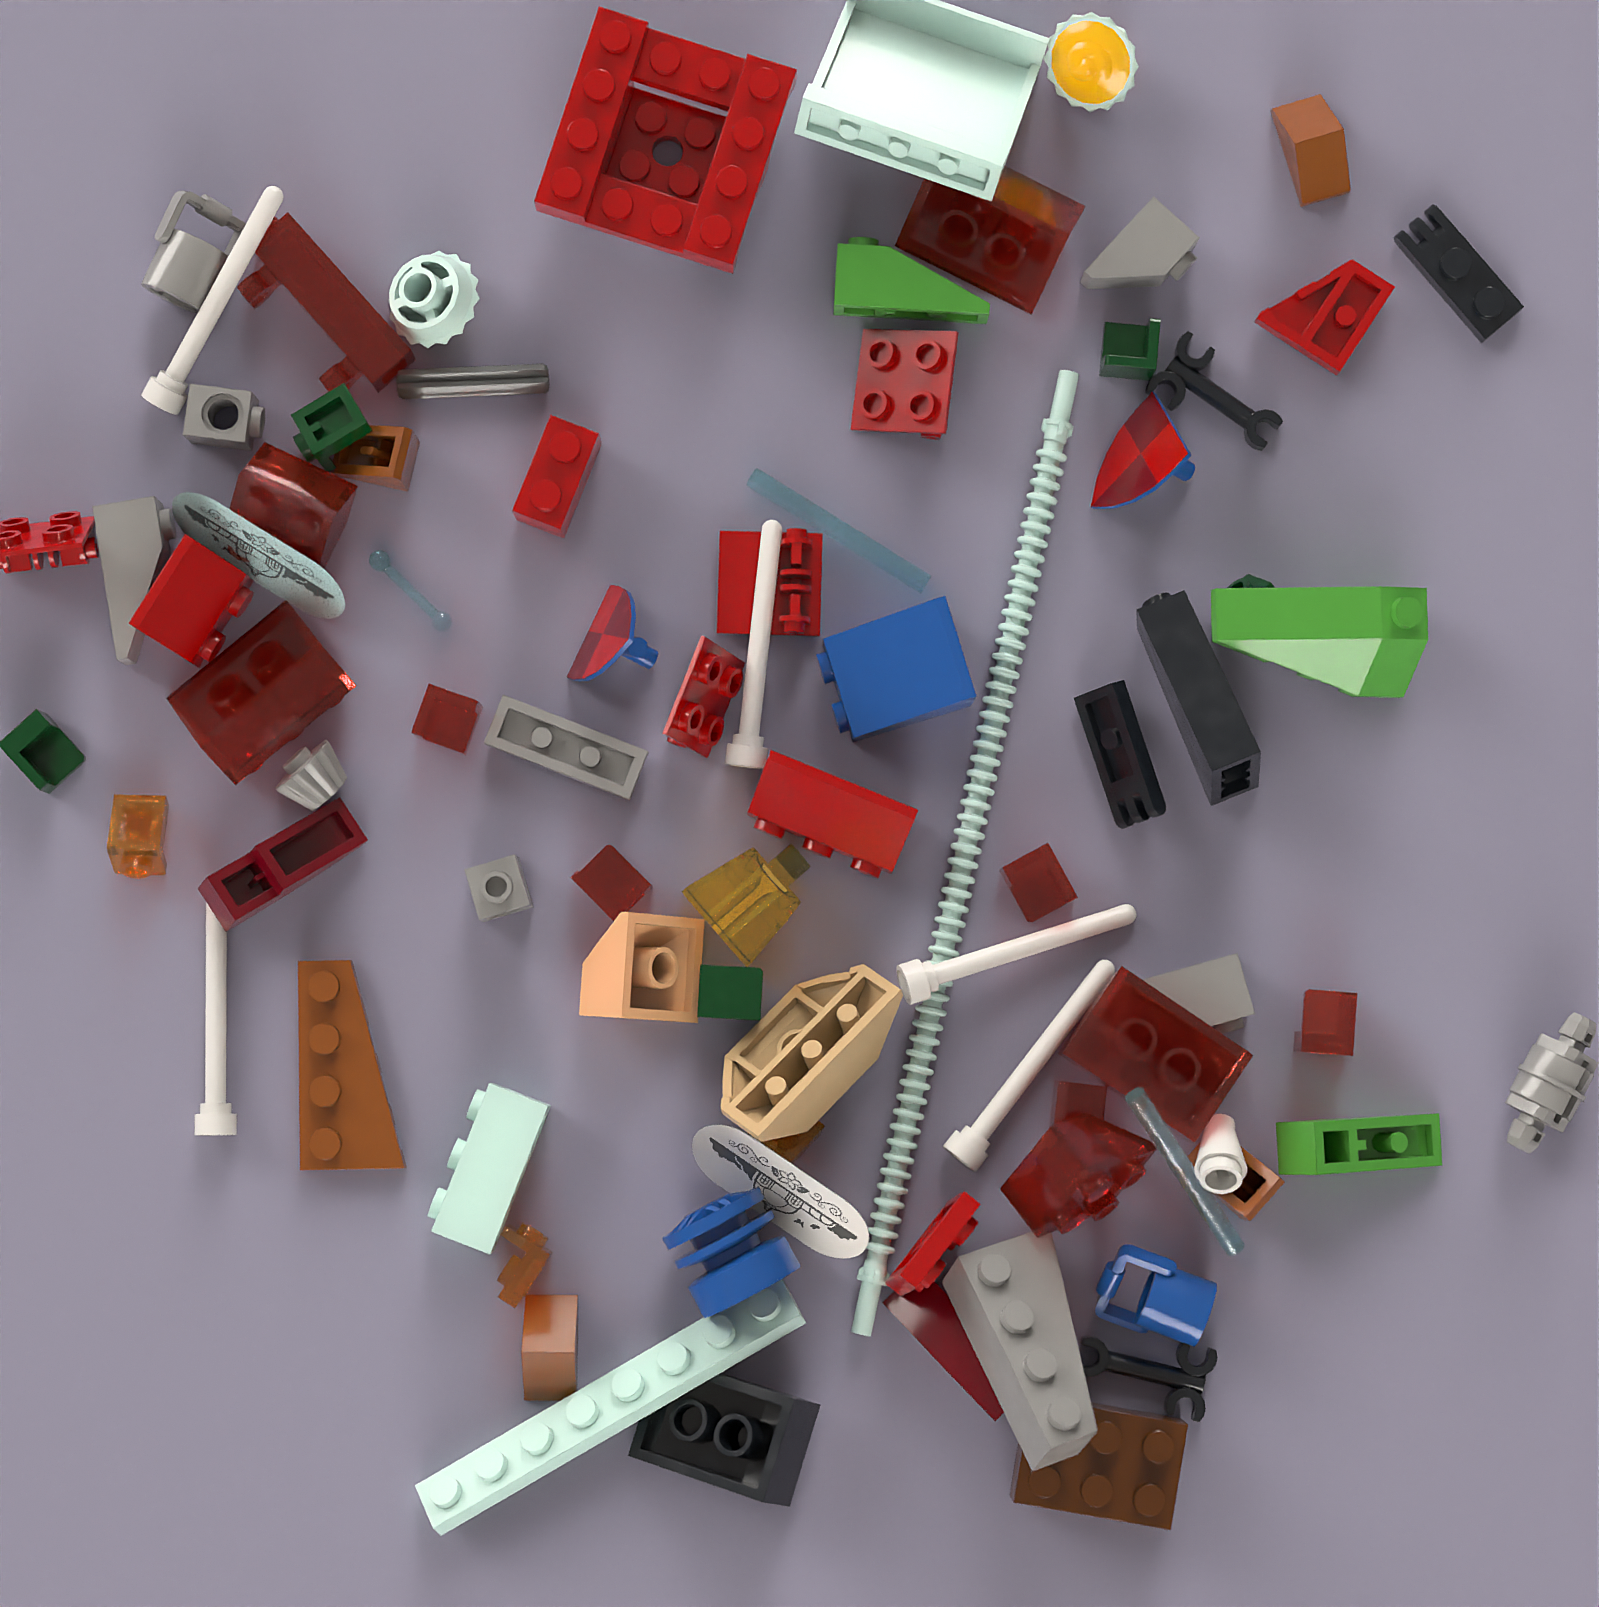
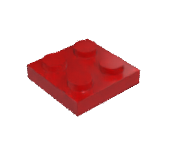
M965 1191L947 1201L886 1280V1285L900 1296L914 1289L917 1292H921L924 1287L928 1289L947 1265V1263L940 1259L946 1249L952 1251L956 1246L960 1247L978 1225L979 1221L972 1216L981 1204Z

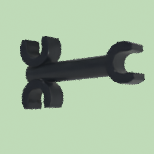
M1189 331L1180 337L1175 346V357L1165 371L1155 374L1150 379L1145 393L1149 395L1161 384L1170 385L1174 390V397L1167 408L1173 411L1184 400L1187 388L1244 428V438L1248 445L1255 450L1262 451L1268 442L1257 435L1255 430L1256 424L1266 422L1271 427L1278 429L1283 422L1282 418L1276 412L1268 409L1255 412L1198 372L1209 365L1214 357L1215 349L1210 346L1201 358H1191L1186 352V346L1193 334Z
M1094 1336L1081 1337V1344L1094 1347L1098 1352V1359L1093 1365L1086 1366L1082 1364L1086 1377L1097 1376L1103 1371L1172 1387L1174 1389L1167 1394L1164 1401L1166 1414L1173 1416L1177 1401L1181 1398H1190L1194 1404L1191 1419L1200 1422L1204 1417L1206 1408L1201 1394L1204 1389L1206 1374L1211 1372L1217 1363V1351L1214 1348H1207L1205 1360L1201 1364L1192 1365L1188 1361L1190 1345L1180 1342L1176 1350V1360L1181 1367L1179 1368L1110 1351L1101 1340Z

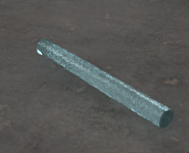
M756 468L750 476L746 486L916 591L922 593L932 576L760 469Z
M1138 1087L1131 1090L1125 1096V1101L1228 1256L1240 1253L1245 1246L1244 1242L1212 1193L1201 1186L1200 1180L1195 1176L1193 1164L1144 1089Z

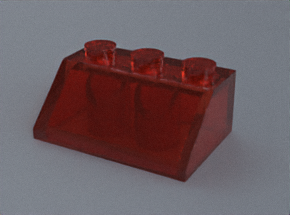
M1004 166L992 201L924 178L895 243V247L1032 315L1086 206L1007 166Z
M285 600L166 697V699L200 748L237 785L246 776L256 772L269 757L286 743L300 736L304 729L325 711L339 704L344 696L357 685L291 604Z
M1120 966L1097 996L1058 1052L1064 1059L1185 1141L1192 1143L1197 1141L1253 1057V1054L1123 966Z

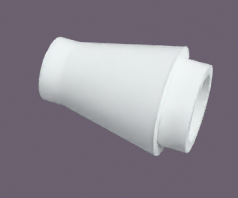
M1214 1114L1205 1119L1204 1132L1194 1167L1195 1176L1200 1180L1201 1186L1205 1190L1216 1194H1226L1235 1191L1240 1187L1242 1180L1247 1174V1165L1235 1131V1121L1232 1117L1225 1114Z

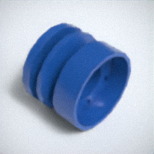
M759 1186L748 1191L728 1193L685 1216L672 1232L662 1238L668 1250L689 1240L691 1241L694 1249L675 1260V1264L678 1269L702 1262L706 1272L694 1280L688 1289L704 1318L715 1315L753 1296L801 1267L785 1235L761 1242L757 1232L775 1218L772 1210L749 1219L745 1210L765 1199Z

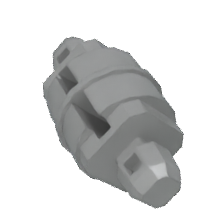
M1575 1012L1565 1020L1558 1031L1561 1034L1558 1040L1542 1033L1540 1034L1536 1043L1532 1045L1523 1064H1519V1072L1505 1102L1521 1112L1518 1119L1514 1118L1507 1134V1143L1529 1154L1537 1148L1545 1133L1542 1131L1546 1125L1562 1133L1564 1132L1580 1103L1585 1101L1586 1096L1584 1095L1599 1064L1583 1053L1586 1047L1590 1048L1596 1034V1023Z

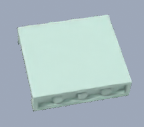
M847 0L812 84H808L802 98L794 133L992 201L1050 38L939 0Z

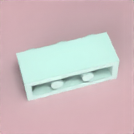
M489 1083L486 1092L477 1089L466 1115V1119L474 1121L467 1141L460 1138L457 1139L447 1164V1168L455 1170L447 1190L438 1188L427 1217L435 1219L431 1232L487 1254H492L495 1251L551 1105L495 1083Z

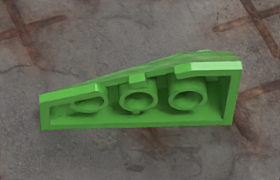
M1365 586L1211 589L1212 642L1262 662H1273L1296 671V675L1308 680H1319L1338 688L1339 692L1352 697L1401 698L1406 693L1428 642L1427 588Z

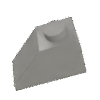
M1153 197L1084 271L1080 283L1086 289L1158 287L1170 275L1177 281L1198 258L1192 251L1200 237Z
M1238 953L1132 982L1134 993L1197 1028L1212 1026L1214 1036L1244 1028L1242 1017L1255 1014Z

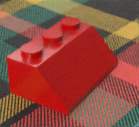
M773 750L769 753L747 811L748 816L756 819L753 828L779 839L783 838L785 831L804 838L802 848L828 859L831 858L833 851L853 858L850 868L874 878H879L881 871L892 874L918 813V809Z

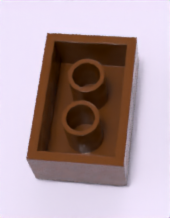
M1091 1402L1097 1426L1095 1435L1079 1454L1035 1471L1031 1470L1018 1443L1009 1493L1013 1503L1171 1530L1188 1424L1182 1418Z

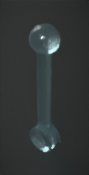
M377 550L370 555L369 563L371 567L378 572H384L432 619L434 629L443 632L451 627V616L447 612H439L391 565L390 557L386 552Z

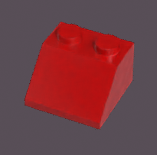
M185 534L128 624L199 668L204 659L211 662L221 650L226 640V635L221 632L232 615L239 618L250 604L254 592L249 588L254 580Z

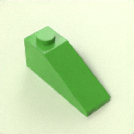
M852 237L848 239V244L838 243L833 315L987 324L990 303L892 247L879 246V240L870 237Z
M1439 1113L1276 1122L1279 1175H1325L1442 1166Z

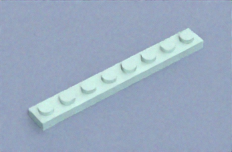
M781 1279L764 1290L707 1318L703 1317L415 1485L433 1529L440 1535L447 1533L806 1324L785 1281Z

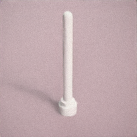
M270 186L264 190L166 371L160 370L157 377L151 376L141 395L158 408L174 415H178L188 398V395L185 393L188 387L185 379L283 201L284 196L280 188Z
M768 520L762 526L739 734H733L732 744L727 743L725 765L764 769L767 761L768 748L763 747L764 737H760L759 732L782 538V526L776 520Z
M206 902L205 1103L200 1104V1114H194V1135H237V1114H232V1103H226L227 932H225Z
M1123 904L934 965L930 961L921 963L919 959L911 960L896 966L900 989L906 1002L912 1005L930 999L931 993L938 991L940 984L1129 925L1135 921L1137 913L1133 906Z
M1100 960L1097 962L971 1127L965 1125L961 1132L955 1130L943 1145L945 1150L965 1166L976 1172L986 1160L988 1154L985 1151L990 1146V1143L987 1141L1113 977L1115 967L1111 961Z

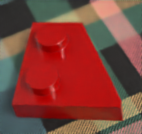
M1351 259L1318 281L1311 282L1297 290L1292 296L1271 308L1268 307L1261 311L1254 323L1337 376L1395 286Z

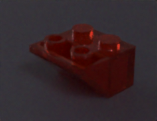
M264 442L239 473L229 509L325 569L347 524L358 486ZM228 544L229 552L233 557L243 562H249L247 558L238 555Z
M1086 1112L1052 1124L1001 1186L1000 1190L1037 1238L1057 1230L1061 1234H1065L1076 1228L1085 1219L1092 1217L1094 1221H1099L1113 1212L1119 1205L1116 1197L1122 1190L1131 1187L1145 1175L1147 1170L1144 1164L1155 1153L1157 1148L1150 1140Z

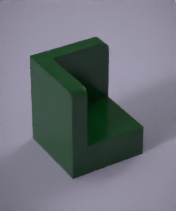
M1150 318L1147 325L1105 322L1103 326L1099 376L1150 381L1157 369L1161 319Z
M35 709L0 741V748L37 789L48 794L86 761L85 755L49 715L38 709Z
M700 964L697 1017L760 1021L763 970L757 967Z

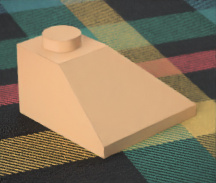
M621 912L582 963L579 1015L698 1023L700 964H702L705 919Z

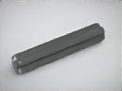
M545 364L401 369L397 372L396 387L397 393L402 399L541 394L549 390V370Z

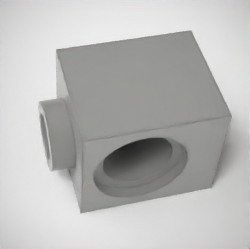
M190 384L183 429L185 438L191 444L252 451L254 437H262L265 425V408L259 407V400L254 393L246 390ZM224 407L237 408L239 417L233 427L227 430L215 428L214 419L219 410Z
M515 854L464 869L479 920L486 922L534 907L520 859Z

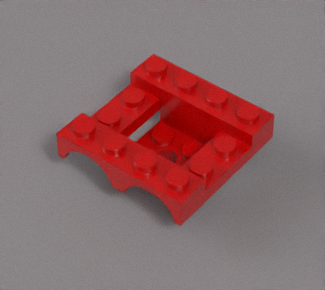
M599 6L534 199L536 211L733 274L750 213L766 176L777 131L788 99L797 81V69L748 53L745 59L651 29L647 21ZM634 82L727 111V117L635 88ZM672 141L681 147L683 154L676 164L664 166L654 159L653 151L661 142Z

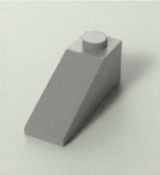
M155 496L92 506L116 659L125 665L137 663L145 634L128 623L171 556L169 540L176 539V526L171 508L164 509L163 503Z

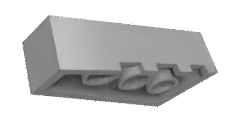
M1050 1225L959 1256L943 1279L942 1284L1031 1470L1035 1471L1079 1454L1097 1432V1426Z

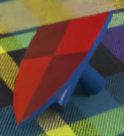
M1153 391L1124 423L1108 449L1096 479L1091 503L1093 509H1115L1137 502L1157 490L1172 475L1182 481H1187L1193 476L1195 465L1188 460L1192 454L1158 396Z
M609 586L567 678L579 682L590 681L602 674L620 656L647 669L653 667L658 657V651L649 647L643 638L634 636L636 623L635 602L629 591L620 586Z

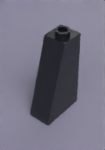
M1185 590L1173 595L1167 592L1160 593L1149 598L1143 603L1141 608L1136 609L1137 630L1210 805L1213 806L1259 787L1261 751Z

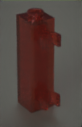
M288 212L280 219L274 217L254 253L263 266L247 276L237 286V289L251 306L256 309L281 285L340 350L345 358L329 368L319 378L328 392L343 383L350 389L363 376L374 390L379 393L397 377L399 370L406 369L416 360L412 350Z

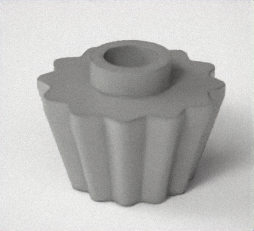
M324 740L311 751L306 746L298 750L283 765L282 768L287 774L275 788L279 793L313 811L325 803L344 784L347 776L331 744Z

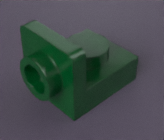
M345 383L291 414L300 433L293 436L300 452L308 463L317 459L327 473L336 469L330 456L373 431Z

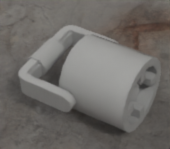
M190 191L176 192L156 231L155 239L160 244L141 285L149 292L169 303L190 312L198 313L246 223L233 216L232 209L206 194L200 197ZM186 203L195 208V212L219 226H227L234 230L225 252L189 233L174 229Z

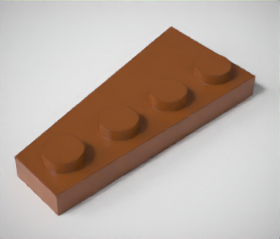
M298 961L300 1170L407 1168L396 1133V1124L391 1105L386 1095L380 1063L370 1034L369 1022L353 961Z

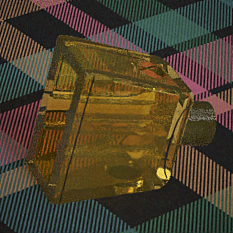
M789 844L769 863L752 847L690 884L681 892L744 966L749 967L801 905V901L791 891L789 886L811 866L792 844Z

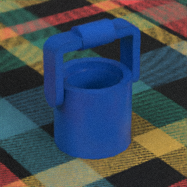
M1125 1244L1118 1249L1114 1261L1107 1262L1096 1286L1098 1297L1095 1313L1103 1320L1138 1333H1147L1150 1330L1195 1347L1208 1322L1216 1296L1217 1283L1177 1269V1264L1169 1258L1134 1245ZM1127 1262L1150 1270L1140 1295L1136 1313L1109 1303L1110 1298L1115 1297L1125 1275V1265Z

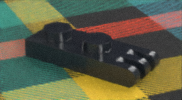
M1432 204L1424 211V214L1435 229L1432 231L1422 219L1417 217L1409 224V228L1420 242L1416 244L1403 230L1393 237L1394 242L1482 344L1518 314L1524 306L1436 205Z
M1125 681L1113 682L1075 697L1074 701L1116 825L1124 829L1134 825V823L1144 822L1150 817L1155 818L1165 814L1166 803Z

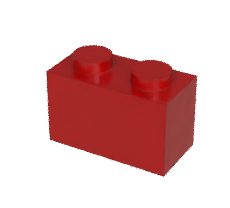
M550 414L512 509L516 520L565 538L602 445L599 433Z

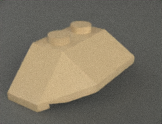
M865 964L851 967L850 972L828 974L794 985L724 1056L723 1098H721V1111L723 1115L760 1142L808 1132L878 1059L902 1000V990Z

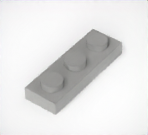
M502 695L484 741L485 745L629 801L649 753L647 750L506 695Z

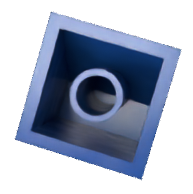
M946 596L932 599L823 639L822 644L825 652L816 654L824 683L834 682L840 701L832 703L831 706L839 732L841 734L849 731L852 742L971 707L977 697Z

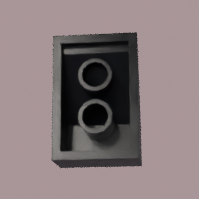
M720 1373L639 1420L628 1456L763 1503L790 1507L820 1404Z

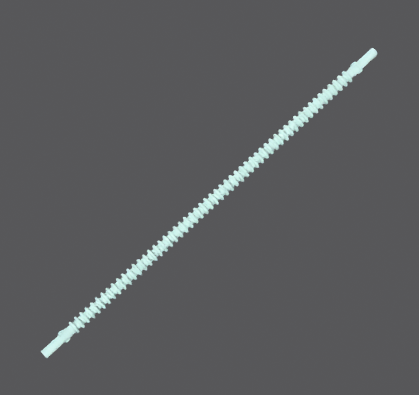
M1059 370L1050 416L1047 419H1043L1041 427L1044 433V444L1042 449L1036 451V456L1040 458V463L1033 465V470L1037 472V477L1029 481L1030 485L1034 487V491L1026 496L1031 501V506L1025 507L1023 513L1028 516V520L1020 524V528L1025 530V534L1017 538V542L1022 545V548L1014 552V557L1018 559V565L1011 566V571L1015 573V579L1009 580L1007 583L1012 588V593L1004 597L1005 601L1009 602V607L1001 611V614L1006 617V621L998 625V629L1003 631L1002 638L995 639V644L1000 646L999 652L992 654V658L996 660V666L990 667L988 670L993 675V680L985 684V687L990 689V694L982 698V702L987 704V709L979 713V716L984 719V723L976 727V731L981 733L980 739L973 741V746L977 748V754L969 757L970 761L974 762V768L966 772L971 777V782L963 786V789L968 792L967 799L960 800V804L965 806L964 813L957 815V819L962 821L961 827L954 829V834L958 835V841L950 845L951 849L955 850V855L947 859V862L952 865V870L944 874V877L949 880V884L947 887L941 888V892L946 894L945 900L938 903V907L942 909V915L936 916L934 919L936 923H939V929L931 933V936L936 938L935 946L928 947V951L933 953L932 960L927 961H930L932 965L959 957V952L955 950V944L963 941V938L958 936V930L966 926V923L961 921V916L963 913L969 912V908L964 906L965 899L972 897V893L968 892L967 888L969 884L975 883V878L971 877L972 869L979 867L978 863L974 862V857L982 853V850L977 847V842L985 838V835L980 832L981 826L988 824V820L983 818L984 811L991 809V805L987 803V797L993 796L995 793L994 790L990 789V783L998 779L997 775L993 774L994 767L1001 765V762L996 759L997 752L1004 751V747L999 745L1000 738L1007 736V732L1002 730V726L1004 723L1010 722V717L1006 716V709H1011L1014 706L1009 701V695L1015 694L1017 691L1012 686V681L1020 677V674L1015 671V667L1023 663V659L1018 657L1019 650L1026 649V645L1021 642L1022 636L1029 634V630L1024 628L1025 622L1032 620V615L1028 613V608L1036 604L1035 600L1031 599V594L1039 590V587L1034 584V579L1042 575V572L1037 569V565L1045 561V557L1040 555V551L1048 547V543L1043 540L1044 534L1051 533V528L1047 526V520L1054 518V514L1050 512V506L1056 505L1058 502L1053 497V492L1059 491L1061 488L1060 484L1056 482V478L1064 474V471L1059 468V464L1067 460V456L1062 452L1067 438L1072 436L1074 427L1069 423L1079 374L1069 370ZM952 981L940 984L939 990L932 992L930 999L924 1000L922 1005H916L915 1007L916 1011L920 1012V1017L912 1021V1024L917 1027L916 1034L909 1035V1039L914 1042L912 1049L906 1050V1054L910 1056L909 1064H903L902 1066L907 1071V1076L905 1079L899 1080V1083L904 1086L903 1093L896 1095V1098L901 1101V1105L899 1108L893 1109V1114L898 1116L897 1122L891 1123L889 1126L890 1129L894 1130V1136L886 1140L887 1144L891 1145L890 1153L883 1154V1158L888 1160V1165L880 1169V1173L885 1175L884 1181L877 1183V1188L881 1190V1196L873 1199L874 1203L878 1205V1210L870 1214V1217L875 1220L874 1227L867 1228L868 1233L872 1235V1239L866 1247L868 1249L867 1259H865L864 1266L859 1268L857 1280L862 1282L851 1328L852 1333L871 1336L882 1285L887 1286L885 1282L890 1276L887 1272L888 1255L895 1253V1249L890 1246L892 1239L898 1238V1234L894 1232L895 1224H901L902 1222L901 1218L897 1217L898 1209L905 1208V1204L900 1202V1197L908 1193V1189L903 1187V1183L905 1180L911 1179V1174L907 1172V1166L913 1165L915 1162L910 1157V1152L918 1148V1145L913 1143L914 1135L921 1134V1130L916 1128V1123L918 1120L924 1119V1115L919 1113L921 1105L927 1104V1100L923 1098V1092L931 1088L926 1083V1078L934 1074V1071L929 1068L930 1061L937 1060V1056L932 1053V1049L934 1046L940 1045V1041L935 1039L937 1031H942L944 1028L939 1024V1018L947 1014L942 1009V1004L950 1000V997L945 994L946 987L953 986Z

